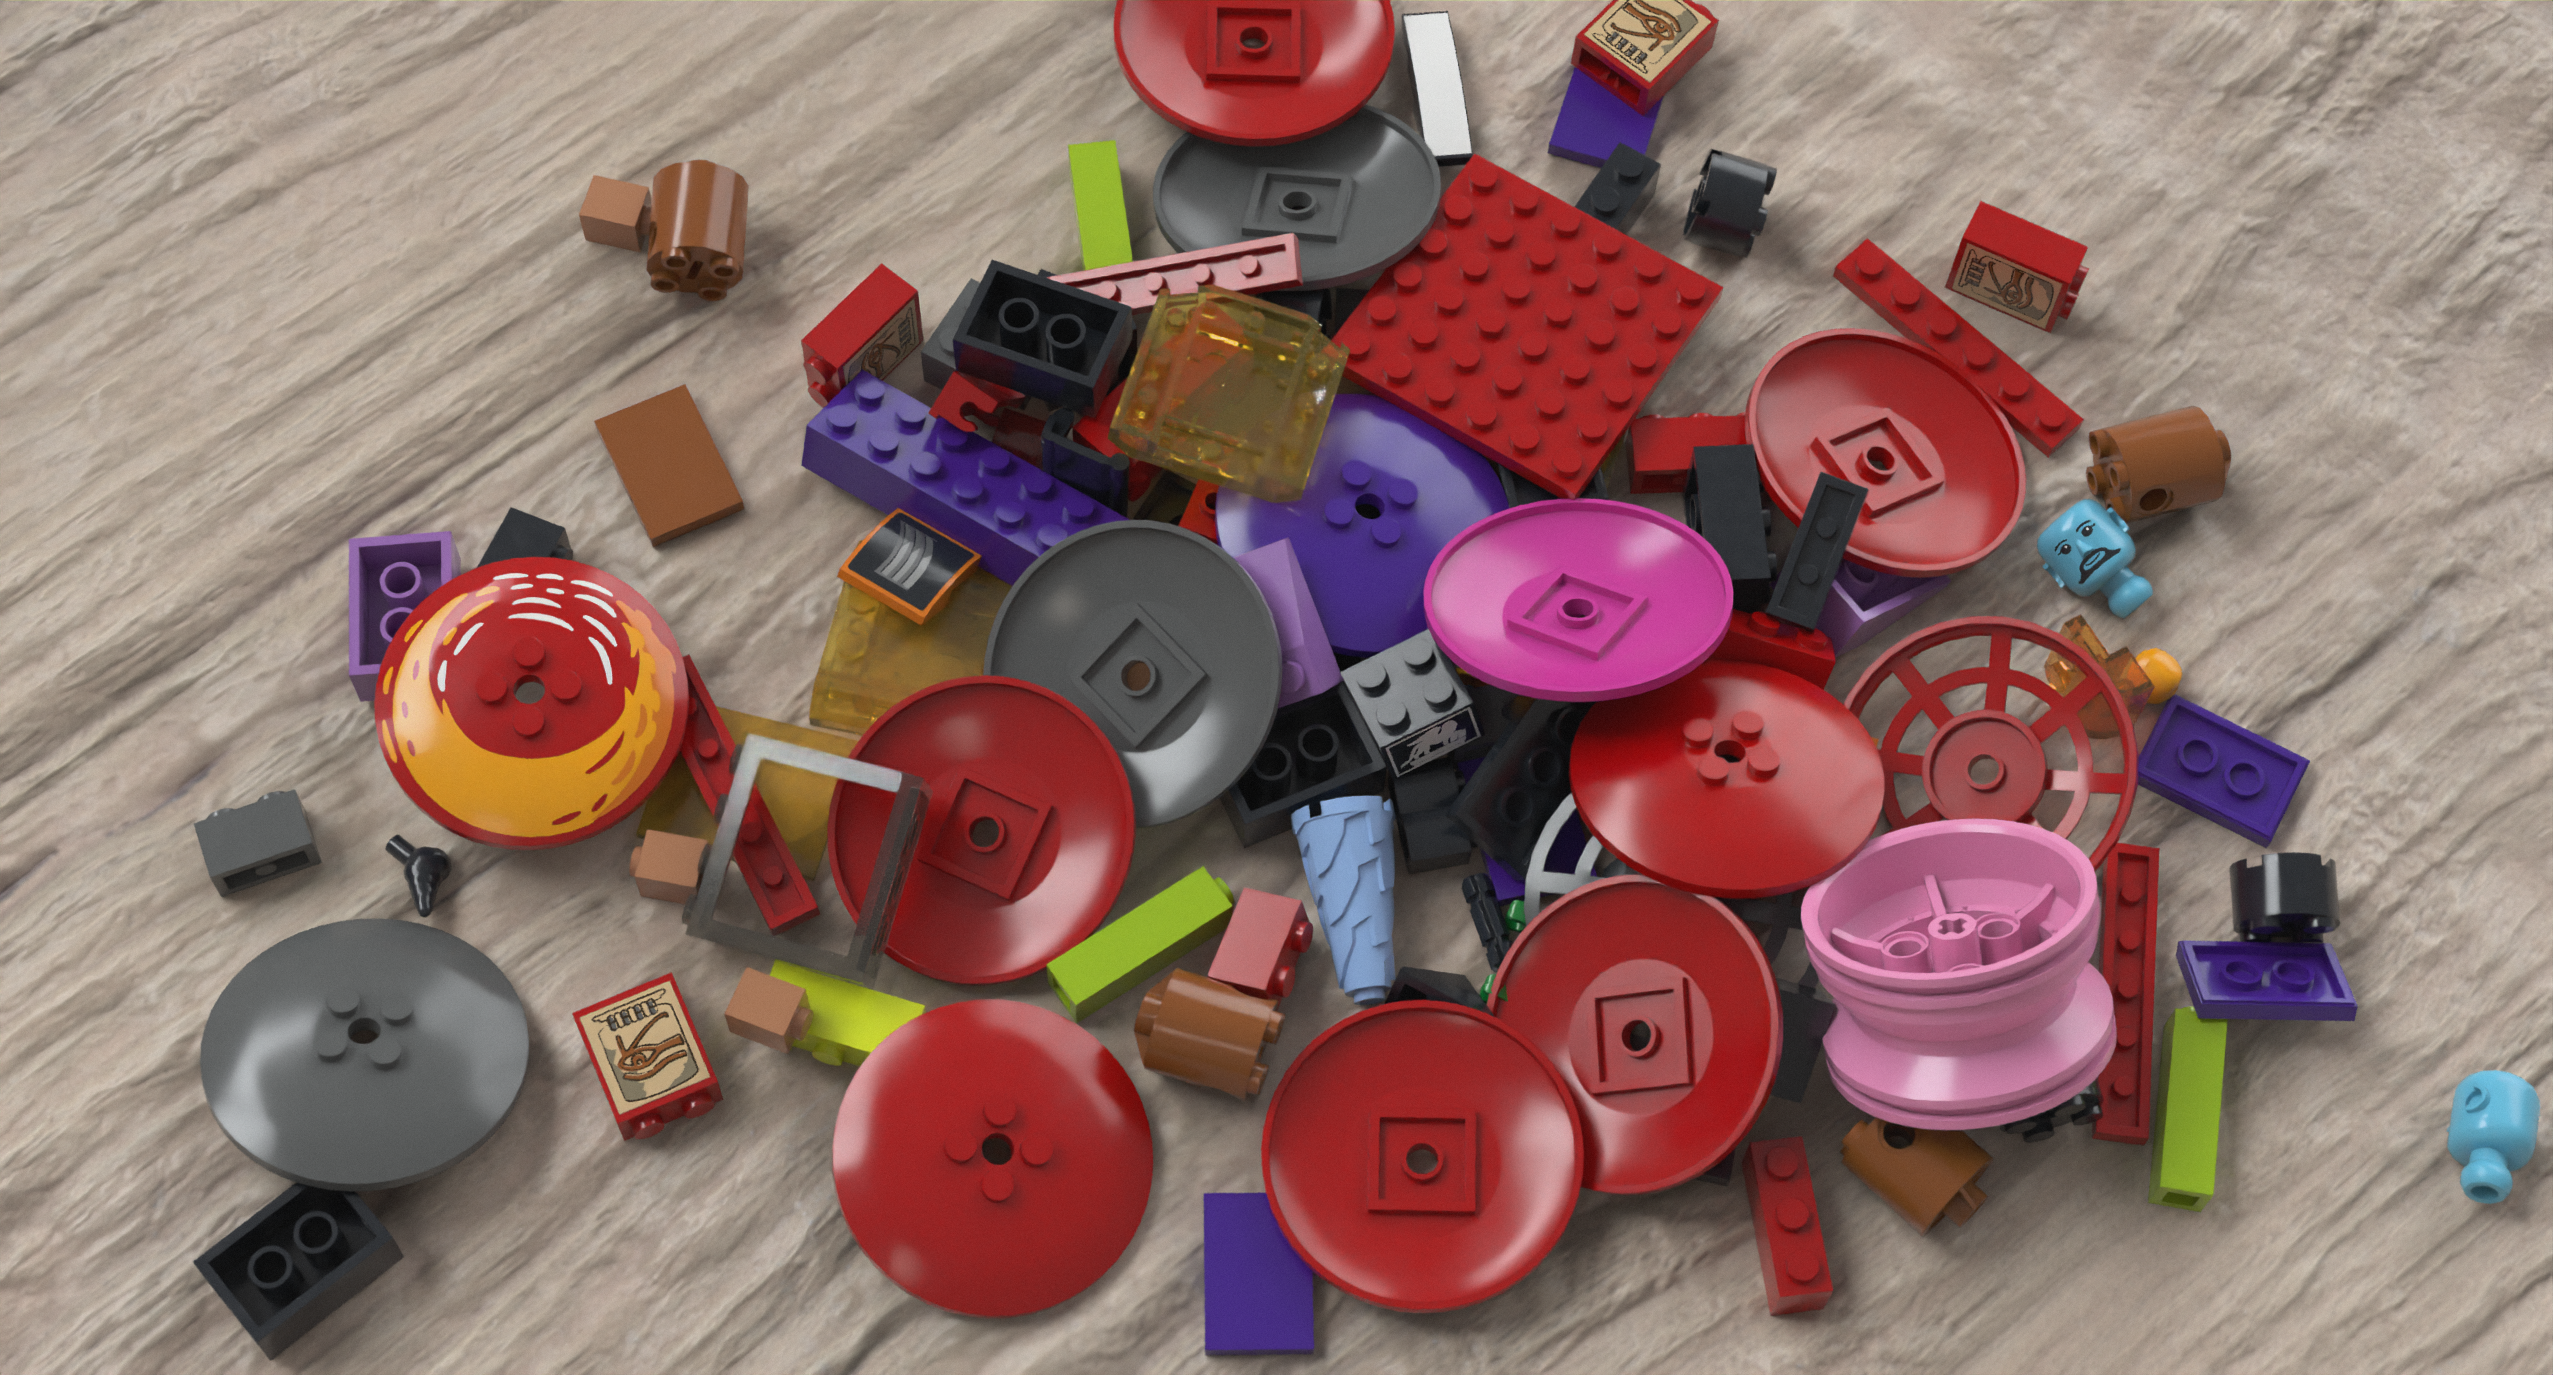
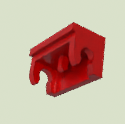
M954 371L928 414L936 419L944 418L963 431L974 432L978 430V426L973 421L967 420L965 416L974 415L987 425L1002 426L1004 424L1003 420L992 413L997 408L1004 406L1020 408L1026 396L1020 392L959 371Z

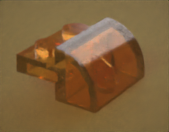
M2082 614L2065 622L2060 634L2084 649L2105 670L2121 694L2132 723L2135 725L2155 688L2127 646L2109 655ZM2051 650L2044 665L2046 678L2050 686L2059 694L2062 693L2064 698L2086 676L2074 664ZM2101 693L2077 714L2083 723L2088 738L2111 739L2120 736L2110 707Z

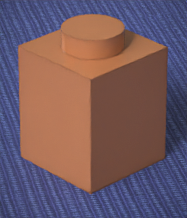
M593 175L579 213L585 240L641 252L646 235L649 236L652 198L649 187Z
M647 829L643 846H635L629 868V874L635 878L640 896L701 907L713 864L709 842L704 839Z
M746 967L724 1013L731 1033L789 1054L795 1039L802 1041L805 1038L813 1019V1011L810 1010L806 989Z

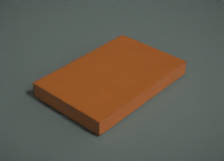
M686 384L594 421L596 430L653 547L745 509L743 500Z

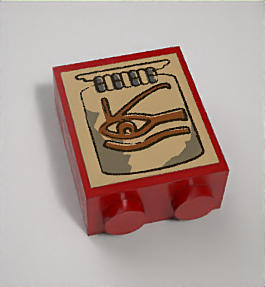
M1612 0L1575 37L1571 64L1640 115L1644 116L1713 47L1719 20L1705 6L1696 4L1692 0Z
M1980 201L1961 239L1945 288L2051 334L2058 317L2068 320L2077 301L2079 291L2090 269L2081 265L2088 246Z
M881 263L801 340L804 357L803 366L806 370L808 381L807 390L817 404L824 408L861 370L883 381L924 341L918 290Z
M672 972L572 1013L624 1141L633 1137L635 1139L652 1137L661 1132L666 1123L683 1116L688 1119L702 1116L711 1111L715 1103L724 1100L716 1075Z

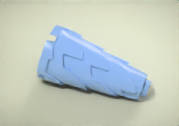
M1351 796L1320 801L1322 815L1310 818L1309 805L1296 810L1291 815L1292 832L1298 840L1310 891L1317 906L1326 940L1331 949L1339 989H1344L1346 996L1353 997L1355 1005H1371L1385 1001V992L1390 991L1392 988L1391 980L1396 979L1392 938L1395 914L1393 894L1395 879L1393 821L1395 819L1393 802L1391 799H1388V801L1383 803L1382 796Z

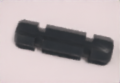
M1478 873L1468 876L1463 880L1462 891L1467 904H1471L1472 909L1470 913L1482 946L1487 948L1488 953H1486L1490 968L1497 972L1513 941H1508L1510 932L1497 898L1492 897L1494 889L1489 876L1486 873Z

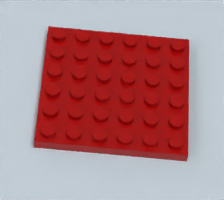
M1474 154L1440 198V207L1436 219L1425 237L1410 253L1385 269L1322 351L1320 364L1416 416L1561 499L1575 500L1582 494L1719 302L1724 287L1483 157Z

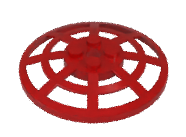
M1969 616L1943 621L1909 635L1887 649L1865 670L1848 693L1843 704L1858 720L1872 695L1892 673L1896 675L1912 696L1892 720L1883 739L1881 750L1877 749L1884 772L1885 792L1882 805L1887 819L1893 827L1884 834L1919 824L1941 821L1944 818L1946 820H2005L2043 829L2031 813L2039 805L2045 790L2075 792L2066 815L2052 832L2067 840L2083 816L2089 802L2090 793L2120 795L2114 818L2106 835L2088 858L2094 872L2101 866L2118 843L2131 815L2138 786L2139 754L2134 725L2121 694L2105 670L2084 649L2060 633L2030 621L2004 616ZM1974 636H1991L1989 667L1958 670L1937 678L1928 684L1910 661V659L1921 652L1948 641ZM2012 638L2029 641L2054 651L2074 664L2086 678L2063 698L2055 689L2040 679L2021 671L2010 669ZM1987 684L1984 710H1974L1954 717L1939 698L1961 687ZM2008 686L2016 687L2035 695L2047 703L2051 709L2028 727L2021 720L2005 713ZM2100 693L2110 707L2120 733L2124 757L2123 773L2093 772L2094 762L2090 741L2083 723L2077 714ZM1923 710L1938 729L1930 740L1924 756L1898 752L1899 745L1907 728ZM2064 725L2069 730L2075 745L2078 771L2048 769L2046 755L2041 744ZM1982 759L1994 760L1999 766L1997 777L1988 784L1975 783L1971 778L1973 766ZM1894 773L1921 776L1926 794L1930 800V803L1907 819L1904 817L1897 800Z

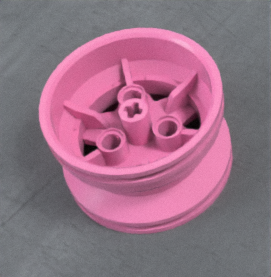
M1995 819L1937 821L1899 829L1869 840L1860 853L1844 868L1830 877L1809 886L1801 906V921L1809 960L1816 970L1822 985L1834 997L1832 1002L1835 1004V1008L1822 1040L1828 1073L1840 1094L1860 1110L1888 1122L1922 1129L1966 1130L2003 1125L2038 1115L2071 1099L2091 1084L2105 1069L2112 1057L2116 1045L2117 1031L2110 988L2099 971L2088 962L2096 947L2101 912L2096 875L2092 864L2085 854L2063 837L2028 824Z

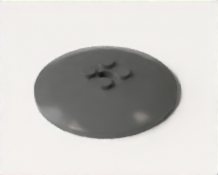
M1367 104L1340 125L1317 136L1288 144L1274 146L1231 145L1215 142L1186 132L1170 147L1163 157L1155 174L1153 184V206L1156 221L1161 233L1177 253L1294 233L1299 240L1303 286L1275 291H1310L1331 288L1364 279L1386 269L1410 253L1422 241L1436 219L1441 198L1438 164L1425 141L1398 118ZM1295 206L1306 207L1302 210H1292Z
M1125 520L1093 526L1067 537L1044 552L1023 572L1005 597L995 617L988 638L983 675L1011 677L1040 685L1063 696L1091 718L1111 742L1127 773L1133 793L1136 829L1169 824L1206 808L1223 796L1250 768L1271 731L1277 713L1282 684V654L1275 621L1264 595L1253 578L1229 553L1209 539L1182 527L1151 520ZM1145 663L1150 670L1149 683L1145 688L1133 691L1127 681L1128 672L1135 664Z
M374 918L338 921L311 928L278 942L259 954L233 977L217 999L205 1025L200 1052L201 1078L206 1100L214 1119L228 1139L255 1163L283 1178L311 1187L350 1192L375 1191L415 1183L437 1175L473 1154L495 1134L512 1112L521 1094L529 1063V1033L526 1016L514 987L504 973L487 956L469 943L440 929L404 920ZM362 1030H371L379 1035L376 1040L369 1044H358L350 1039L356 1032Z

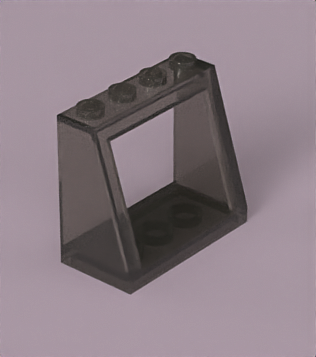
M748 733L745 744L736 745L730 760L729 774L735 776L729 795L722 793L715 808L713 823L719 825L713 845L707 843L700 856L697 872L704 876L698 895L691 893L684 907L682 924L688 925L685 934L695 940L771 962L778 961L873 990L933 790L922 777ZM762 759L897 793L847 956L712 920Z

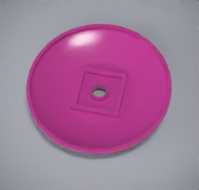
M1576 498L1575 500L1554 499L1538 501L1509 508L1485 517L1457 534L1439 552L1429 568L1423 592L1424 615L1428 629L1440 649L1456 665L1481 681L1497 688L1532 698L1566 702L1620 699L1642 694L1676 681L1702 664L1717 649L1727 633L1733 613V586L1728 568L1718 552L1700 534L1685 524L1657 511L1634 504L1603 499Z

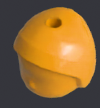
M2152 648L2142 651L2133 660L2126 673L2125 685L2141 701L2148 704H2160L2170 699L2176 693L2183 673L2180 664L2173 656L2159 648Z

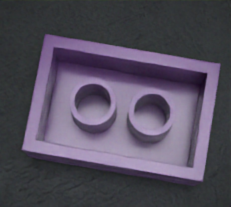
M451 531L349 539V677L360 702L375 700L376 682L386 650L408 615L436 589L461 575V558Z

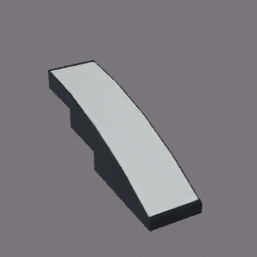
M1448 11L1402 14V33L1408 55V75L1414 97V118L1418 135L1431 149L1438 167L1466 165L1473 156L1462 77Z

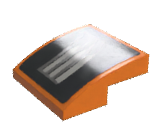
M897 508L880 522L857 546L839 569L837 577L922 626L947 606L952 590L977 571L982 555Z

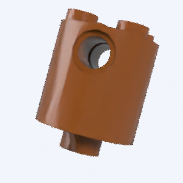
M698 159L674 163L662 168L653 177L647 272L651 276L650 285L653 289L663 293L675 291L698 293V296L704 300L720 301L727 297V289L735 287L742 280L749 185L743 176L728 167L708 160Z
M2189 406L2091 431L2089 433V445L2093 454L2094 466L2087 467L2086 478L2091 493L2093 495L2102 494L2105 501V509L2108 510L2111 507L2126 524L2217 501L2223 495L2231 464V450L2225 434L2219 429H2214L2204 411L2199 407Z
M1176 968L1146 992L1136 1018L1134 1034L1144 1069L1197 1087L1207 1086L1220 1089L1245 1102L1249 1093L1254 1095L1261 1094L1270 1066L1262 1063L1261 1060L1267 1042L1277 1044L1286 1015L1276 1011L1277 1000L1251 997L1239 992L1231 985Z
M1876 1117L1870 1124L1863 1119L1860 1120L1841 1141L1844 1145L1840 1151L1844 1156L1841 1163L1921 1236L1929 1233L1945 1216L1961 1228L1989 1197L1976 1183L1989 1168L1994 1158L1963 1130L1915 1128L1888 1122ZM1890 1136H1901L1908 1141L1910 1146L1904 1149H1895L1889 1146L1885 1139Z

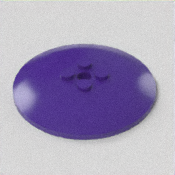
M1336 394L1316 397L1290 405L1266 418L1244 437L1227 462L1220 480L1215 503V529L1219 547L1232 557L1289 537L1333 653L1370 658L1428 629L1424 615L1423 592L1426 576L1436 556L1448 542L1470 525L1510 507L1499 478L1481 453L1379 396ZM1360 504L1373 505L1380 511L1381 516L1376 519H1366L1358 514L1355 507Z

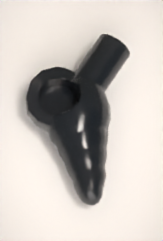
M395 835L388 841L385 849L405 866L403 871L404 877L414 899V905L420 916L428 917L432 913L441 882L447 879L452 871L451 859L444 850L425 846L417 849L402 836Z

